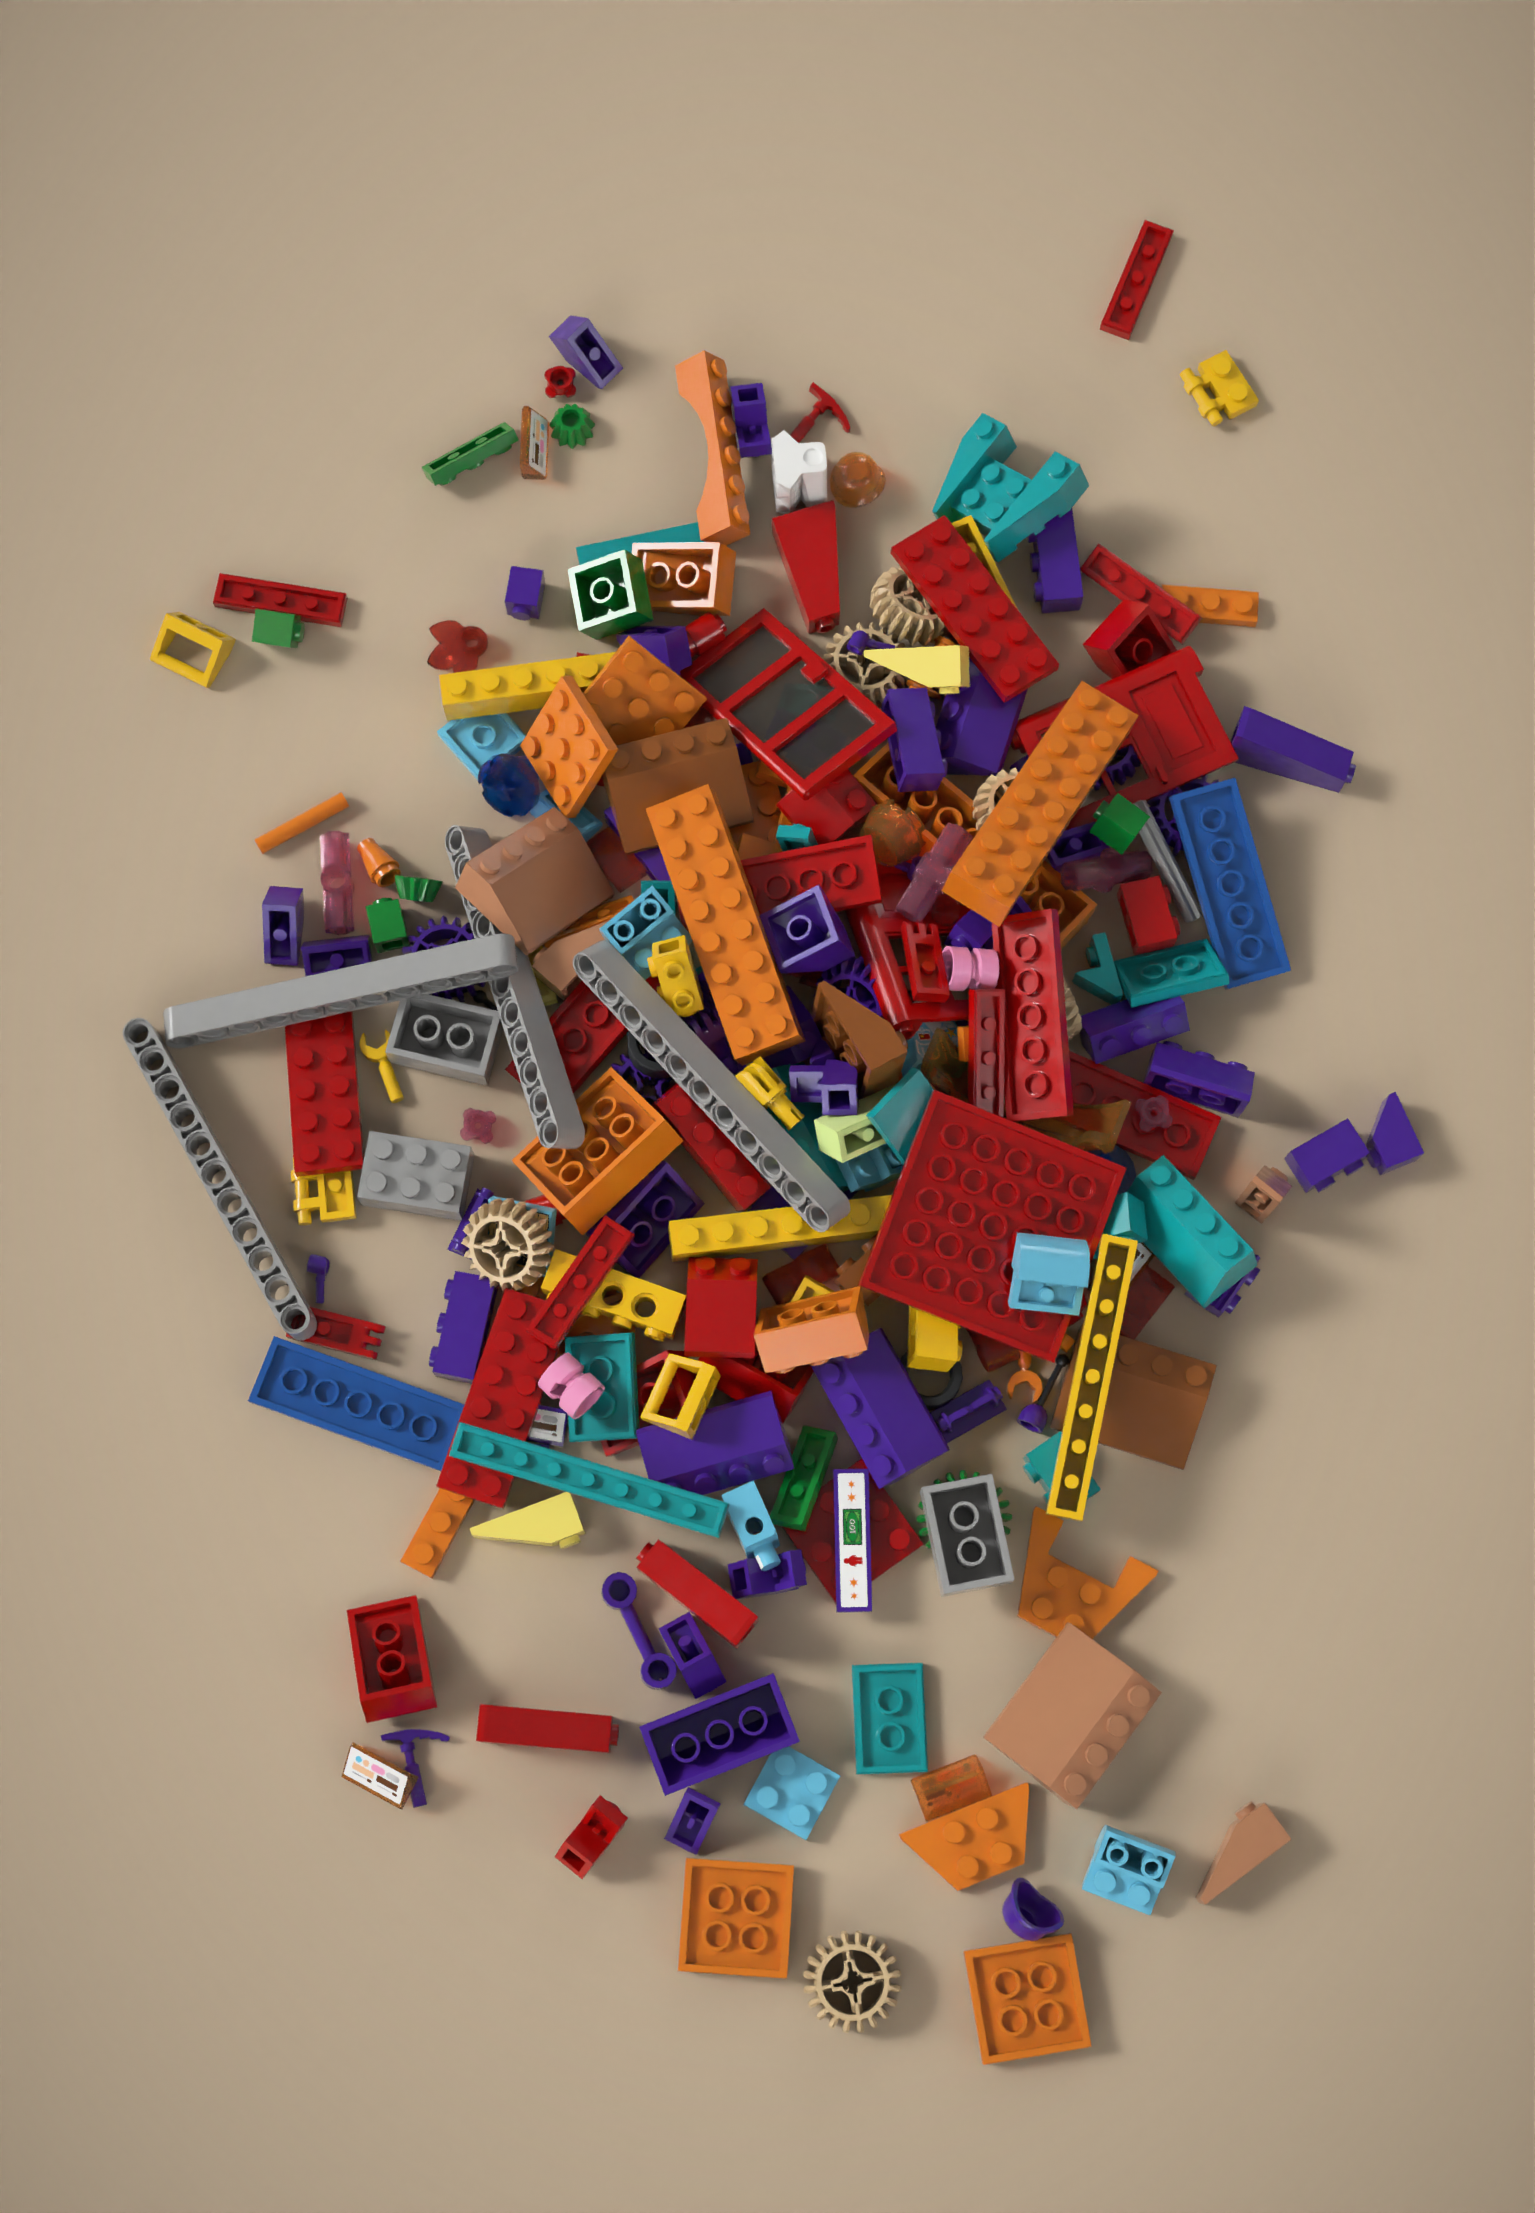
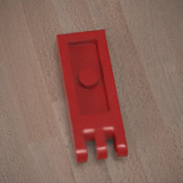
M903 921L901 933L913 1001L946 1003L950 992L937 924L929 923L926 934L925 924L916 922L913 933L912 923Z
M310 1307L317 1320V1329L314 1335L305 1340H296L286 1333L288 1339L377 1360L378 1353L373 1350H367L366 1345L380 1347L382 1340L369 1336L370 1331L384 1334L386 1326ZM300 1314L294 1317L291 1322V1328H301L305 1323V1315Z

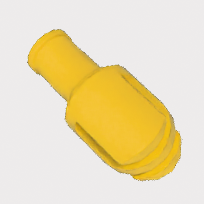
M761 1056L735 1075L740 1083L765 1109L770 1108L787 1127L788 1131L805 1117L785 1095V1088L787 1086Z

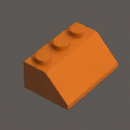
M857 1286L761 1309L754 1332V1339L765 1373L775 1371L778 1374L792 1371L796 1366L804 1364L818 1366L828 1362L831 1358L839 1356L853 1358L866 1351L869 1342V1330L861 1287Z

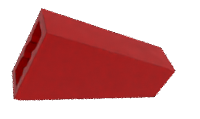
M830 500L772 518V534L808 634L829 632L839 625L840 620L836 510L834 500Z
M659 1539L654 1545L648 1542L636 1557L640 1561L636 1567L638 1571L735 1649H738L759 1622V1617Z
M480 1704L476 1741L491 1744L610 1753L611 1746H618L619 1724H613L614 1717L608 1715Z

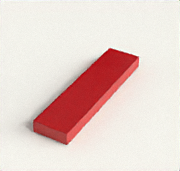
M1144 220L1101 322L1100 330L1126 340L1130 339L1172 239L1174 230Z
M1099 543L1080 567V571L1119 600L1126 599L1149 604L1166 633L1182 645L1202 619L1200 615Z
M219 573L213 604L217 608L254 614L256 609L302 615L301 621L341 627L348 597L346 593Z
M969 989L968 1103L1004 1118L1005 989Z
M605 1215L526 1328V1331L556 1351L635 1237L634 1233Z

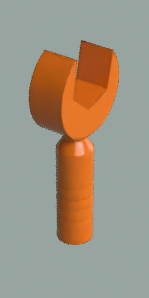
M1018 1350L1020 1371L1014 1373L1009 1379L1007 1394L1012 1399L1014 1387L1026 1383L1034 1390L1032 1404H1034L1042 1393V1382L1036 1373L1029 1371L1031 1355Z

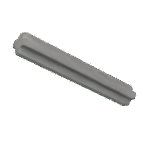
M1139 800L1133 803L1150 816L1139 831V834L1164 883L1167 885L1183 920L1188 923L1202 916V911L1146 801Z

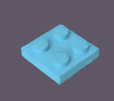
M788 1746L770 1754L743 1805L807 1840L840 1775Z

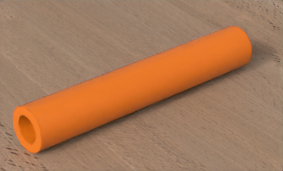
M341 792L254 840L261 853L264 854L350 806Z

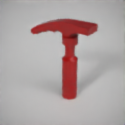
M813 382L810 385L809 392L819 401L814 404L813 411L808 416H805L790 434L798 443L815 425L816 418L819 415H823L827 409L831 410L832 414L838 418V421L843 426L842 429L846 433H849L851 429L846 415L837 402Z

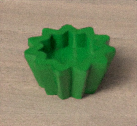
M566 404L564 408H559L555 412L554 418L549 424L553 429L551 437L558 439L559 446L568 444L571 449H574L577 444L585 446L586 439L593 437L591 429L595 427V423L590 419V413L584 408H580L576 404L572 406Z
M395 875L400 899L433 902L443 883L440 880Z

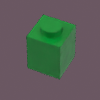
M256 609L252 642L298 648V642L303 641L305 624L301 622L302 615Z
M1117 793L1110 804L1104 800L1092 817L1097 821L1090 832L1122 855L1150 816Z
M381 898L375 900L373 905L366 906L373 943L378 953L411 946L408 941L407 927L399 899Z

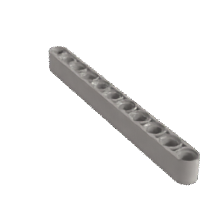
M453 825L448 829L445 836V848L456 882H458L466 862L492 846L489 835L484 829ZM460 893L475 939L494 934H503ZM515 945L518 964L517 973L488 982L540 1143L545 1148L577 1149L583 1144L585 1138L584 1125L529 957Z
M494 934L172 1006L163 1012L165 1043L172 1048H186L512 976L518 971L515 940L509 934Z
M604 940L598 941L574 956L573 967L579 978L811 1228L818 1232H825L849 1214L850 1203L846 1195L612 944Z
M143 1018L131 1019L123 1028V1038L282 1329L296 1340L310 1338L317 1329L316 1317L161 1035L147 1020ZM147 1031L148 1037L143 1042L136 1043L137 1036ZM164 1059L161 1068L151 1071V1066L156 1060ZM173 1087H179V1092L174 1098L166 1099L168 1090ZM195 1115L191 1125L187 1127L181 1126L186 1116ZM210 1143L207 1153L197 1155V1149L201 1144ZM226 1171V1176L221 1183H212V1179L217 1172ZM241 1199L240 1208L236 1212L229 1213V1204L233 1200ZM250 1228H257L256 1237L251 1241H244L245 1232ZM268 1256L273 1257L272 1266L265 1271H260L259 1265L261 1260ZM288 1285V1295L284 1299L276 1300L275 1293L277 1289ZM300 1314L305 1315L304 1325L299 1329H292L291 1322L293 1318Z

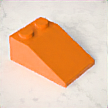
M720 542L632 544V554L643 561L652 611L702 616L710 612L713 616L716 614L719 616H730L736 552Z

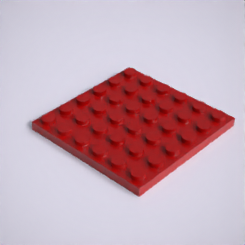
M933 1090L858 1286L1054 1363L1072 1315L1009 1307L1008 1299L1014 1271L1011 1264L1017 1232L1086 1240L1089 1246L1091 1265L1126 1167Z

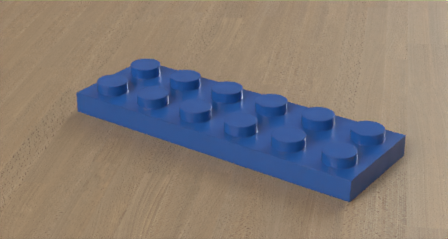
M1236 778L1170 796V803L1211 944L1229 974V984L1224 985L1225 990L1291 971Z
M276 1336L273 1337L248 1399L252 1404L440 1472L465 1405Z

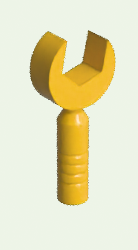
M385 1029L386 1042L378 1049L367 1046L366 1035L363 1033L359 1042L363 1055L371 1062L380 1063L379 1071L391 1103L402 1101L404 1099L392 1064L387 1061L388 1057L385 1053L390 1033Z

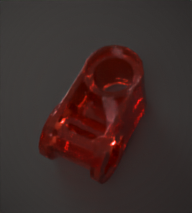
M966 1329L975 1346L980 1362L988 1373L1020 1359L1018 1349Z

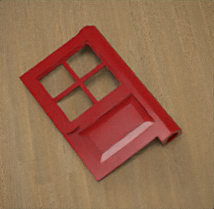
M1188 645L1093 687L1139 715L1127 736L1128 738L1125 739L1119 750L1132 745L1148 778L1116 792L1106 770H1104L1100 778L1109 796L1079 808L1065 831L1096 822L1097 820L1092 817L1104 800L1110 804L1117 793L1132 804L1139 800L1148 801L1239 760L1197 678L1202 675L1204 668L1191 646ZM1069 698L1019 719L1010 744L1013 750L1019 749L1022 754L1027 753L1028 757H1030L1041 741V735L1048 731Z
M898 860L902 862H908L910 864L912 862V860ZM877 861L883 903L845 911L861 956L864 959L865 967L868 964L871 965L870 981L876 978L872 987L884 1019L890 1022L895 1032L900 1031L906 1040L914 1037L922 1023L968 1020L969 999L955 1000L951 990H949L950 996L946 1003H912L902 975H909L907 966H898L889 939L902 938L901 926L903 921L912 923L913 933L916 922L925 924L926 934L928 924L933 923L938 926L939 936H948L955 924L971 909L942 891L946 880L931 867H929L928 873L924 874L921 881L912 882L907 877V872L895 868L887 861Z

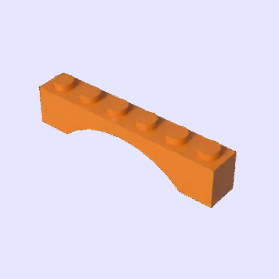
M704 350L675 365L679 395L685 398L698 413L704 426L708 444L707 478L703 495L696 510L700 540L704 542H720L727 546L750 535V516L745 501V484L740 468L741 457L737 448L736 425L733 421L731 408L732 398L727 382V367L723 359Z

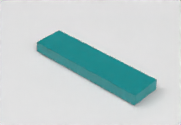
M698 522L579 546L576 547L579 565L624 549L632 553L633 543H689L704 541L700 540Z

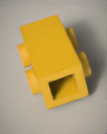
M685 935L652 943V956L648 957L647 960L651 976H658L661 986L657 987L658 995L678 1016L687 1017L699 1010H703V992Z

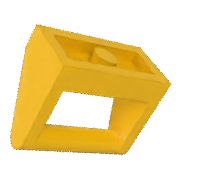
M182 612L166 613L150 660L205 688H209L230 655L236 639ZM177 633L213 650L205 673L165 653Z
M669 1354L640 1418L693 1440L721 1377L716 1367L701 1361ZM678 1367L696 1373L697 1376L677 1420L657 1415L673 1377Z

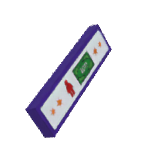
M833 1469L836 1613L872 1612L869 1470Z

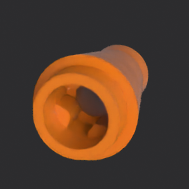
M367 838L357 846V851L362 857L371 882L382 888L395 882V875L401 874L399 863L382 849L373 838Z

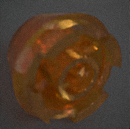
M886 799L881 804L874 805L870 809L859 835H872L877 863L886 867H893L919 856L922 847L926 844L921 834L925 830L921 819L911 808L908 807L904 811L895 806L894 799Z

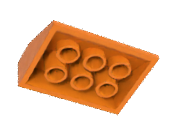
M612 1067L576 1099L585 1129V1138L579 1148H545L537 1136L512 1159L513 1163L582 1236L683 1142L671 1125Z

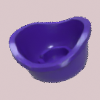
M1017 1878L1013 1882L1011 1892L1003 1903L1002 1914L1005 1923L1015 1935L1024 1940L1036 1941L1046 1934L1058 1931L1063 1926L1064 1917L1060 1909L1042 1896L1028 1880Z

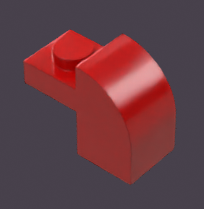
M599 1795L554 1857L583 1879L624 1827L628 1817L621 1812L616 1804L607 1801Z

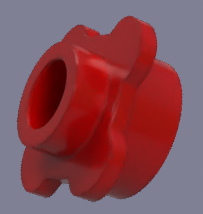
M555 366L545 371L544 376L548 385L545 388V394L549 398H555L557 395L573 397L576 394V387L573 385V379L576 377L574 369ZM558 381H563V384L559 385Z

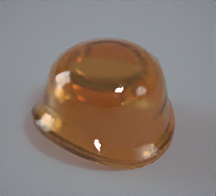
M851 452L843 456L833 467L830 476V489L833 497L838 503L849 508L862 507L871 503L880 496L886 484L883 470L870 455L863 452Z

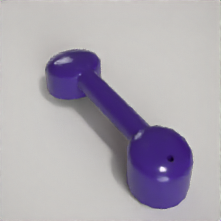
M613 1573L606 1578L602 1585L601 1594L603 1601L608 1607L620 1610L644 1660L640 1668V1676L643 1683L654 1690L665 1689L676 1677L677 1668L675 1662L670 1656L655 1652L632 1604L637 1594V1587L633 1578L626 1573Z

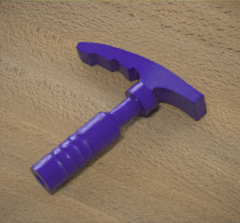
M407 1729L381 1735L382 1742L390 1740H400L403 1742L400 1745L401 1753L404 1752L407 1764L405 1772L408 1777L407 1782L413 1808L427 1805L419 1764L415 1762L413 1753L415 1745L412 1741L417 1737L420 1740L428 1737L430 1739H440L441 1741L450 1740L449 1736L440 1732Z

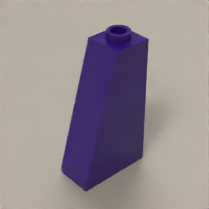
M1246 706L1243 708L1231 738V744L1239 758L1234 763L1337 793L1341 791L1345 783H1351L1356 769V765L1351 763L1353 751Z

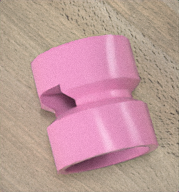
M946 946L943 949L942 953L949 990L964 991L966 988L995 989L999 977V959L995 950L973 948L970 953L967 947Z
M565 1353L547 1368L541 1376L538 1386L551 1399L559 1398V1406L575 1420L584 1415L598 1401L605 1390V1386L590 1372L584 1374V1366L570 1353Z

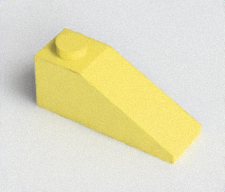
M953 645L864 650V657L927 687L939 688V694H959V687H970L969 647Z
M564 1492L469 1528L472 1536L477 1539L545 1546L559 1544L561 1549L581 1542L579 1536L586 1534L572 1494L569 1492Z

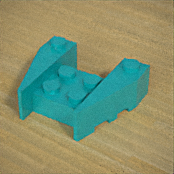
M982 413L963 436L932 512L936 519L945 515L951 523L972 515L980 533L986 536L984 542L994 561L1000 562L1017 549L1016 544L1032 533L1035 535L1045 529L1044 524L1056 515L1062 517L1070 511L1087 490L1089 483L1080 464L1056 451L1032 480L1004 465V462L1017 446L1007 425Z

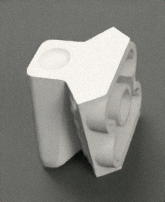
M785 430L772 437L771 464L776 512L783 515L791 513L795 510L800 500H802L806 507L827 502L825 445L821 442L798 443Z

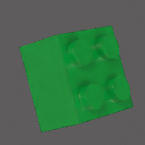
M624 549L567 569L578 630L598 640L654 621L643 561Z

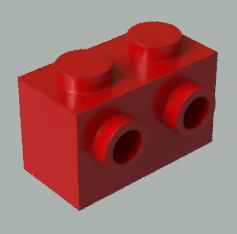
M1160 876L1120 884L1117 899L1134 956L1173 947L1178 938L1177 936L1180 935V926L1177 917L1171 916L1168 907L1171 904L1170 892L1167 885H1162Z

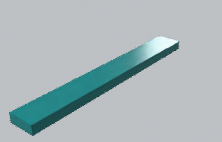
M459 1422L449 1456L717 1538H720L730 1505L727 1502Z

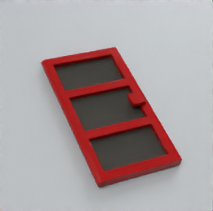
M765 608L728 634L724 641L694 660L692 665L680 671V676L707 697L702 707L716 720L727 718L732 734L803 800H809L897 731L895 722Z

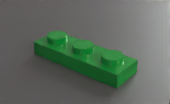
M503 422L422 466L426 478L435 486L438 484L446 485L455 480L458 473L466 469L473 470L484 463V459L491 455H500L512 448V444L519 441L515 430Z
M803 1425L792 1455L795 1469L786 1471L770 1514L774 1525L800 1531L806 1530L838 1441L836 1432Z

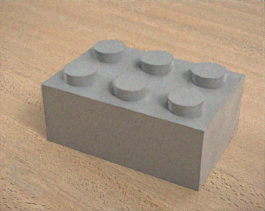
M427 994L400 1000L385 1053L390 1063L488 1086L504 1029L499 1013L496 1010Z
M369 1131L357 1198L362 1206L461 1221L465 1212L475 1154L471 1146Z
M987 1474L921 1488L920 1496L941 1597L1011 1584L1015 1579L993 1475Z

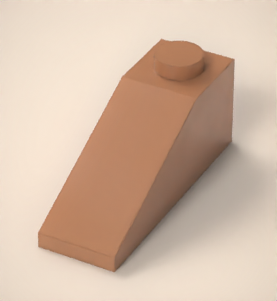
M608 921L557 940L549 948L544 947L533 960L532 968L535 977L565 1001L582 981L573 967L574 956L598 941H606L599 928Z
M1264 1165L1235 1201V1204L1262 1224L1282 1201L1292 1185L1287 1182L1288 1178L1280 1170L1274 1167L1270 1169Z
M1251 1801L1235 1813L1238 1819L1230 1824L1195 1897L1200 1904L1206 1905L1291 1840L1265 1803L1254 1805Z

